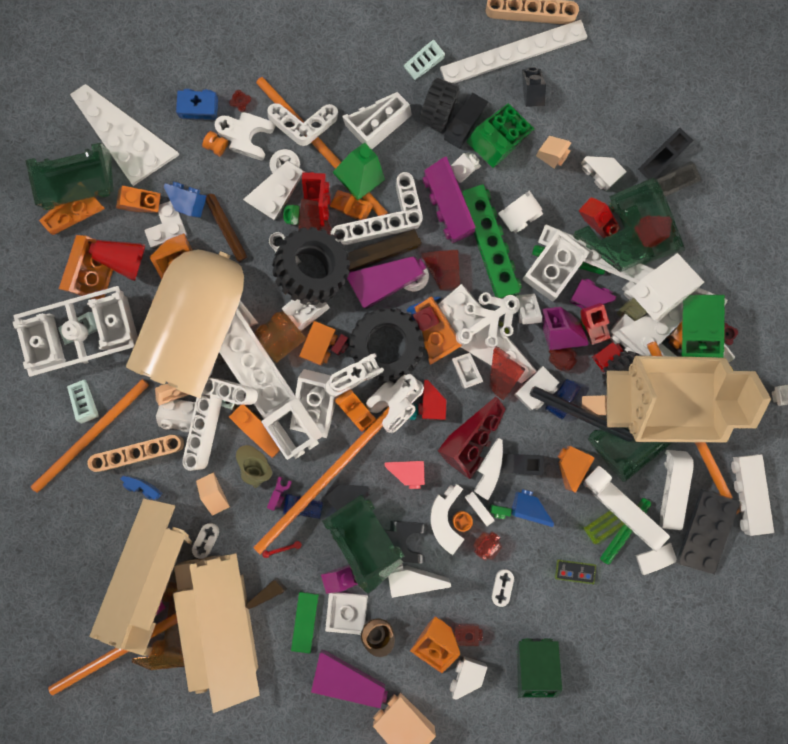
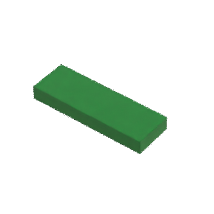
M299 592L291 651L311 653L319 594Z

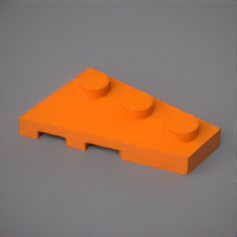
M80 183L39 221L50 234L55 235L105 208Z
M432 296L415 306V311L418 312L431 305L440 321L435 326L422 332L430 365L462 346L457 342L455 331Z

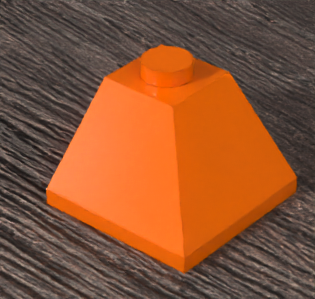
M185 233L166 240L150 256L161 279L175 258L184 252L193 251Z
M567 446L566 449L563 447L560 451L558 464L565 489L576 493L594 457L572 446Z
M434 617L428 623L410 652L440 673H443L460 656V650L452 628L437 617Z

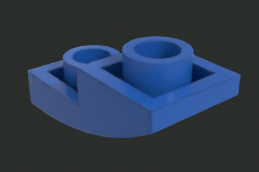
M128 475L120 478L124 482L123 486L128 491L138 492L142 488L143 495L148 499L152 498L155 500L163 494L155 486L140 478Z

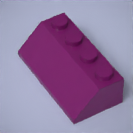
M447 156L443 157L424 170L422 180L425 188L429 187L431 191L429 197L432 205L436 204L438 208L436 214L439 222H443L445 225L443 232L446 239H450L451 243H455L472 236L476 227Z

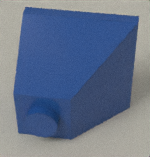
M524 489L521 492L516 491L511 510L513 516L550 527L554 526V522L539 499L532 496L533 492Z

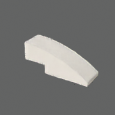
M500 438L496 439L477 470L483 476L474 492L487 500L495 488L501 469L503 444Z

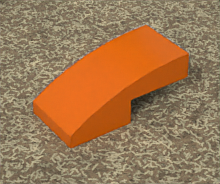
M337 190L330 207L357 220L367 219L373 205L361 199L357 200L352 194Z

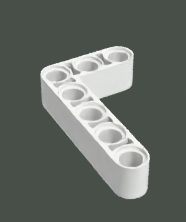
M403 172L399 174L396 180V191L401 207L400 212L337 225L332 229L331 235L342 232L345 237L341 240H335L337 242L341 241L343 245H349L417 229L422 222L423 215L412 175ZM402 180L408 181V182H409V186H407V187L402 186V185L400 184V181H402ZM411 198L414 203L408 205L404 202V199ZM415 216L418 218V222L411 223L408 218ZM392 220H397L400 223V226L393 227L391 226L390 222ZM379 224L382 229L374 231L371 226ZM360 228L363 230V234L355 235L353 230Z
M208 378L201 397L196 399L183 456V466L185 469L190 471L202 470L207 466L222 400L240 405H252L258 398L257 391L254 388L221 378Z
M598 466L585 479L583 485L588 487L600 502L649 547L657 552L670 536L610 482L612 477L602 467Z

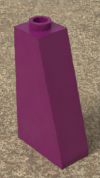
M413 256L350 272L347 279L363 308L368 309L426 275L424 272L426 267L421 259L418 260Z
M321 649L311 693L381 709L382 702L386 703L388 691L385 690V684L326 650Z

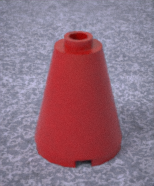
M96 240V243H91L89 254H92V259L135 281L146 245L142 243Z

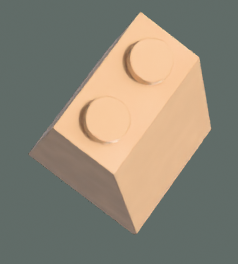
M401 693L398 696L394 694L388 700L386 709L384 711L380 709L373 717L375 719L373 727L387 744H429L436 737L435 726Z

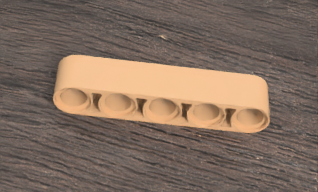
M488 0L486 5V14L493 19L554 24L572 23L579 12L577 3L567 0ZM495 5L498 9H493L491 6ZM510 7H515L517 10L513 11ZM532 8L536 12H530L528 9ZM546 10H552L554 13L550 14ZM569 11L573 15H567L565 12Z
M168 435L94 454L88 459V467L94 472L106 471L176 453L183 449L184 440L178 435ZM174 438L178 441V446L175 449L170 446V442ZM155 443L159 446V451L156 454L152 452V445ZM136 448L140 450L138 458H135L133 455V451ZM117 453L121 455V461L119 463L115 461V455ZM98 458L102 459L103 462L100 468L96 465Z

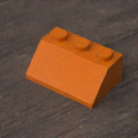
M76 235L59 286L60 290L84 296L108 289L113 270L92 259V254H89L91 243H96V239ZM106 294L99 295V296H96V297H92V298H89V299H96V300H98V299H101V298H105V295H106Z

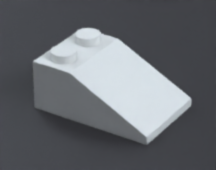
M558 230L522 280L553 302L590 252Z
M677 253L641 279L629 290V293L655 321L659 322L700 287L704 281Z
M304 369L298 377L295 398H298L322 433V437L327 438L336 404L335 399H337V397L329 396L325 390V385L331 375ZM292 413L290 429L306 433Z
M403 563L393 564L388 569L392 598L451 587L449 578L414 567L403 566Z

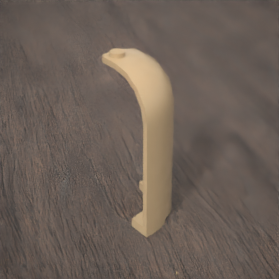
M197 249L184 252L174 259L163 275L126 367L138 374L151 377V380L163 385L167 381L169 382L168 385L175 387L176 390L200 398L242 295L244 284L242 267L237 262L229 259L230 255L221 251L218 255L213 252Z

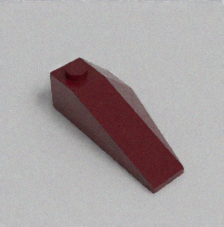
M494 397L451 433L438 449L443 459L468 479L472 478L482 464L484 458L480 457L484 446L489 448L491 443L489 441V434L491 431L497 430L506 410L499 398Z

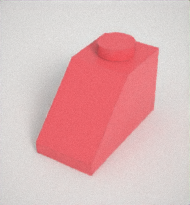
M424 461L385 462V467L404 485H409V489H420V485H425Z

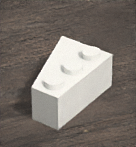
M398 92L376 101V104L369 107H362L351 115L346 114L342 116L345 126L362 144L366 143L373 149L412 116L410 104Z

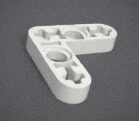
M275 103L268 107V119L297 144L302 146L310 144L333 125L338 118V109L330 104L323 106L304 123L280 104ZM286 122H293L295 125L293 127H286L284 124ZM319 122L322 126L314 128L311 124Z

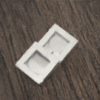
M671 543L662 545L657 552L650 550L635 555L643 575L667 567L677 560Z

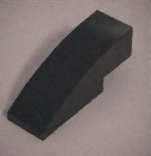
M679 128L638 170L652 182L694 140Z

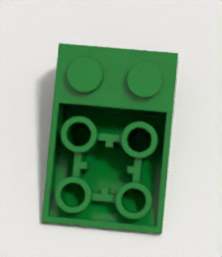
M507 103L475 128L467 143L494 168L535 128Z
M689 295L683 300L682 357L724 358L725 295Z

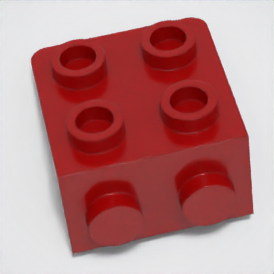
M302 172L304 202L319 203L320 226H325V220H329L330 183L326 181L325 173Z

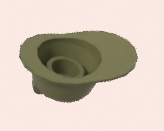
M244 445L237 450L236 460L241 469V478L245 483L257 488L261 483L271 478L272 470L264 454L251 445Z

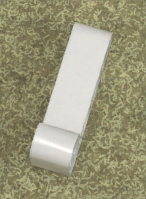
M666 450L667 460L664 462V465L667 468V476L660 512V527L663 529L682 530L693 473V459L686 451Z

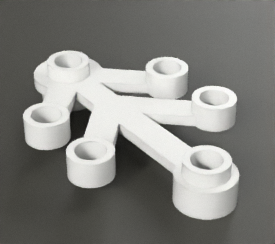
M486 292L479 296V303L482 305L492 304L499 306L500 308L495 311L476 307L473 303L466 304L463 308L466 315L470 316L473 314L485 318L469 329L463 328L456 333L457 342L461 345L471 342L474 334L490 324L485 344L490 348L498 344V338L496 337L499 317L505 314L504 326L500 329V333L503 337L511 336L513 334V327L511 326L513 314L518 312L520 308L518 298L513 295L500 299L491 297ZM483 296H486L488 298L487 302L483 301ZM509 301L514 304L513 308L509 307ZM467 306L472 307L473 311L468 312ZM504 328L509 329V334L504 332ZM467 333L468 339H464L462 334ZM490 338L494 340L493 345L489 343Z

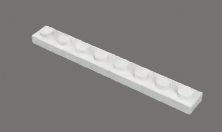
M578 20L442 66L440 70L444 80L457 83L587 39V34L582 21Z

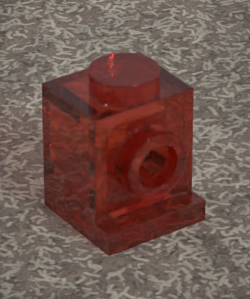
M454 623V637L458 647L479 646V641L483 640V631L479 629L478 624ZM472 633L473 636L471 639H466L465 635Z

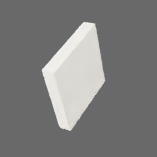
M343 592L329 593L325 631L360 635L366 621L368 595Z

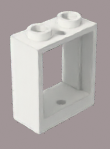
M298 398L291 400L261 421L287 460L293 456L297 459L305 453L304 448L312 449L319 444L317 440L323 436ZM290 411H292L310 438L297 448L278 421Z

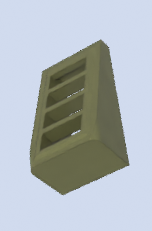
M635 298L624 303L617 311L619 317L626 314L634 321H637L647 313Z

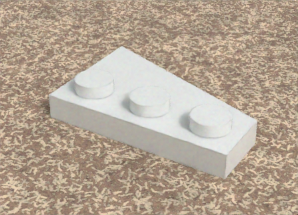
M287 161L243 200L273 220H276L300 181L302 172L305 171Z
M677 305L659 322L655 321L648 314L618 331L644 356H649L651 353L647 344L656 341L657 345H659L681 323L683 310Z

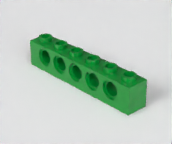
M484 184L462 191L461 193L476 227L474 236L495 297L503 299L508 295H518L520 289H522L519 278L515 277L513 272L516 271L513 260H509L507 254L509 253V247L507 243L502 240L503 230L500 224L497 225L495 219L497 218L495 207L490 205L491 195L489 190H485ZM482 204L485 207V209L483 211H478L475 208V205ZM487 221L491 227L485 229L481 226V222ZM494 239L497 245L491 247L487 244V240ZM499 256L502 258L503 263L497 265L494 263L493 258ZM506 274L509 277V281L506 283L501 282L499 275Z

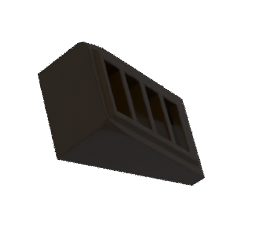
M275 578L246 604V608L252 609L282 594L287 588L278 578Z

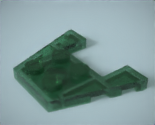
M637 205L621 211L620 216L629 226L628 228L600 240L588 225L575 231L573 237L586 243V247L591 251L595 250L602 255L601 258L619 272L649 260L653 257L654 251Z

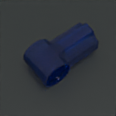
M566 379L556 396L572 402L581 387L575 382ZM550 405L545 409L561 420L567 414Z
M286 494L283 514H286L301 496L296 497ZM312 500L299 513L298 517L301 515L320 519L323 502Z

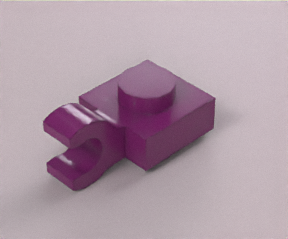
M283 477L277 479L276 488L267 506L268 509L275 511L277 507L281 508L285 498L282 497L283 491L291 487L292 481L289 480L287 486H282L281 480Z

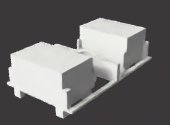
M119 286L13 315L15 320L13 325L17 329L25 362H23L24 369H27L29 377L80 362L89 363L88 360L133 348L138 338L128 298L124 296V292L119 289ZM116 291L112 296L98 300H88L89 303L87 305L93 310L100 337L99 349L107 351L87 356L83 341L88 337V329L84 324L78 322L73 303ZM65 305L69 321L63 324L61 332L66 339L75 342L79 359L66 362L54 319L55 315L42 313L36 315L37 317L27 320L20 318Z

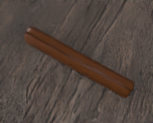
M212 193L206 195L205 201L236 260L240 262L245 260L247 255L217 198Z

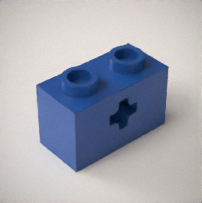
M193 89L177 91L176 113L179 118L217 119L218 97L215 92L207 89L202 90V92L194 91Z

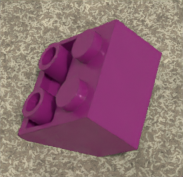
M562 307L542 309V329L550 350L588 345L589 342L578 318Z

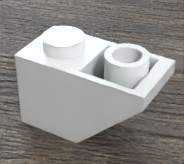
M586 156L581 162L582 170L587 175L591 174L595 179V184L600 189L604 188L605 191L626 173L625 169L614 158Z
M463 656L462 661H458L456 672H458L457 679H453L450 686L453 699L457 700L482 686L487 670L486 663Z

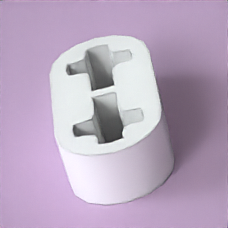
M473 491L465 497L486 526L495 521Z
M208 523L201 528L192 548V553L196 558L203 559L210 554L219 535L217 525ZM210 527H212V531L215 534L210 535L207 540L205 539L207 536V532L205 531V529H209ZM203 542H205L206 544L204 549L206 550V553H202L200 555L198 554L199 550L197 549V546L200 547L202 546Z
M501 569L497 572L493 586L492 601L499 607L508 604L513 587L514 576L507 569ZM504 573H507L510 580H506L505 586H502L500 575L504 576ZM501 589H504L503 595L506 599L498 602L495 596L500 594Z

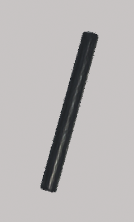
M537 386L532 387L530 391L531 397L625 441L630 442L634 438L630 430L624 427H607V419Z

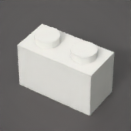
M542 366L514 395L530 411L534 408L538 410L544 402L530 396L532 387L537 386L554 394L558 390L556 386L560 382Z

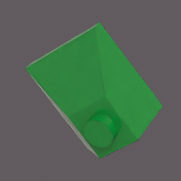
M366 143L354 149L333 171V174L357 200L385 181L378 156Z

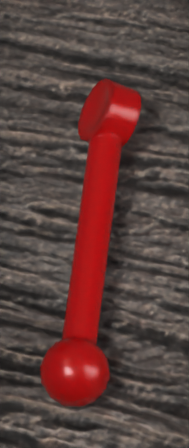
M296 541L292 545L272 551L265 550L262 556L268 558L272 554L292 548L299 549L301 542Z

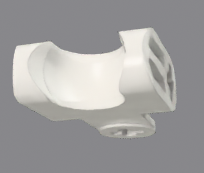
M244 112L241 113L239 120L223 115L215 121V129L219 136L231 141L230 150L254 159L264 160V151L262 148L253 145L251 139L258 132L271 134L275 129V125L271 121Z
M371 354L358 363L332 374L325 385L326 393L329 396L337 397L365 380H369L384 371L383 367L379 368L374 359L377 357L376 354Z
M411 374L403 375L395 384L392 381L384 383L367 400L366 407L370 412L379 413L389 406V413L383 419L382 424L387 432H395L415 412V407L412 403L423 393L424 386L421 381Z

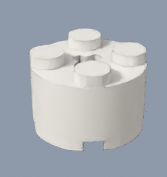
M528 191L498 214L511 232L514 231L516 234L527 226L526 221L529 220L531 223L543 214L541 211L543 209L532 193Z

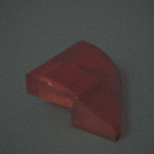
M301 199L299 228L306 227L309 230L310 227H316L318 231L321 229L326 230L327 234L331 236L332 229L328 220H325V226H320L319 202Z
M458 250L422 253V259H424L440 290H455L460 285Z
M495 346L489 387L504 401L524 373L525 368L510 359L511 355Z

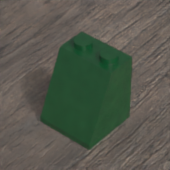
M525 638L518 642V698H557L562 691L558 641H553L551 638H544L541 641Z

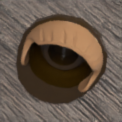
M374 618L363 625L360 636L366 650L375 657L387 656L392 651L395 642L391 624L387 620Z

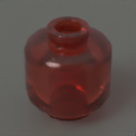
M572 348L549 350V362L559 371L571 370L578 361L576 359L577 353Z
M492 531L490 534L482 532L473 544L474 553L484 561L487 559L493 560L502 549V544L499 542L501 538Z

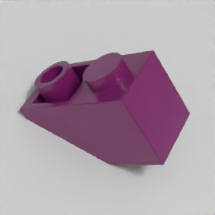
M582 279L578 283L569 302L584 309L598 303L603 305L609 304L616 299V296L612 295L613 292L609 289H600L595 286L596 284L593 281Z
M364 561L334 569L321 575L326 594L341 592L369 580Z

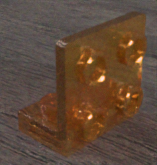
M283 310L275 313L270 321L260 325L254 333L262 347L276 363L306 340V337Z

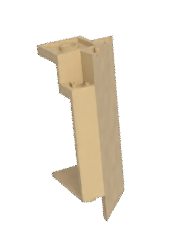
M635 356L633 363L629 366V371H607V427H629L630 433L633 434L636 442H727L734 428H757L771 401L756 371H733L726 358Z
M143 499L89 637L115 646L118 649H124L142 656H150L153 648L149 647L148 643L156 623H153L182 543L190 545L192 543V540L188 538L189 535L184 530L172 527V530L167 528L175 505Z
M237 554L211 556L184 561L175 565L174 570L178 590L173 593L189 692L195 691L196 694L208 691L209 688L213 713L260 696L256 676L258 662L249 609L246 608L248 602L244 577L239 573Z

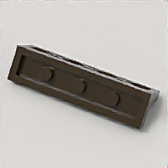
M413 229L351 251L346 259L350 261L349 270L354 272L422 247V242L418 238L416 230Z

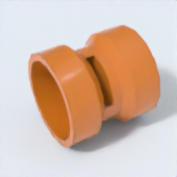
M213 131L207 133L202 143L203 148L212 150L219 157L222 156L228 146V140L224 137H218L217 133Z
M459 511L453 516V525L457 530L465 532L472 527L473 520L467 512Z

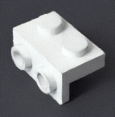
M297 299L296 301L291 300L282 310L301 332L330 307L326 302H319L317 305H311L308 302L305 305L301 304L300 300Z
M173 400L159 405L156 414L158 426L163 429H177L189 432L196 402Z

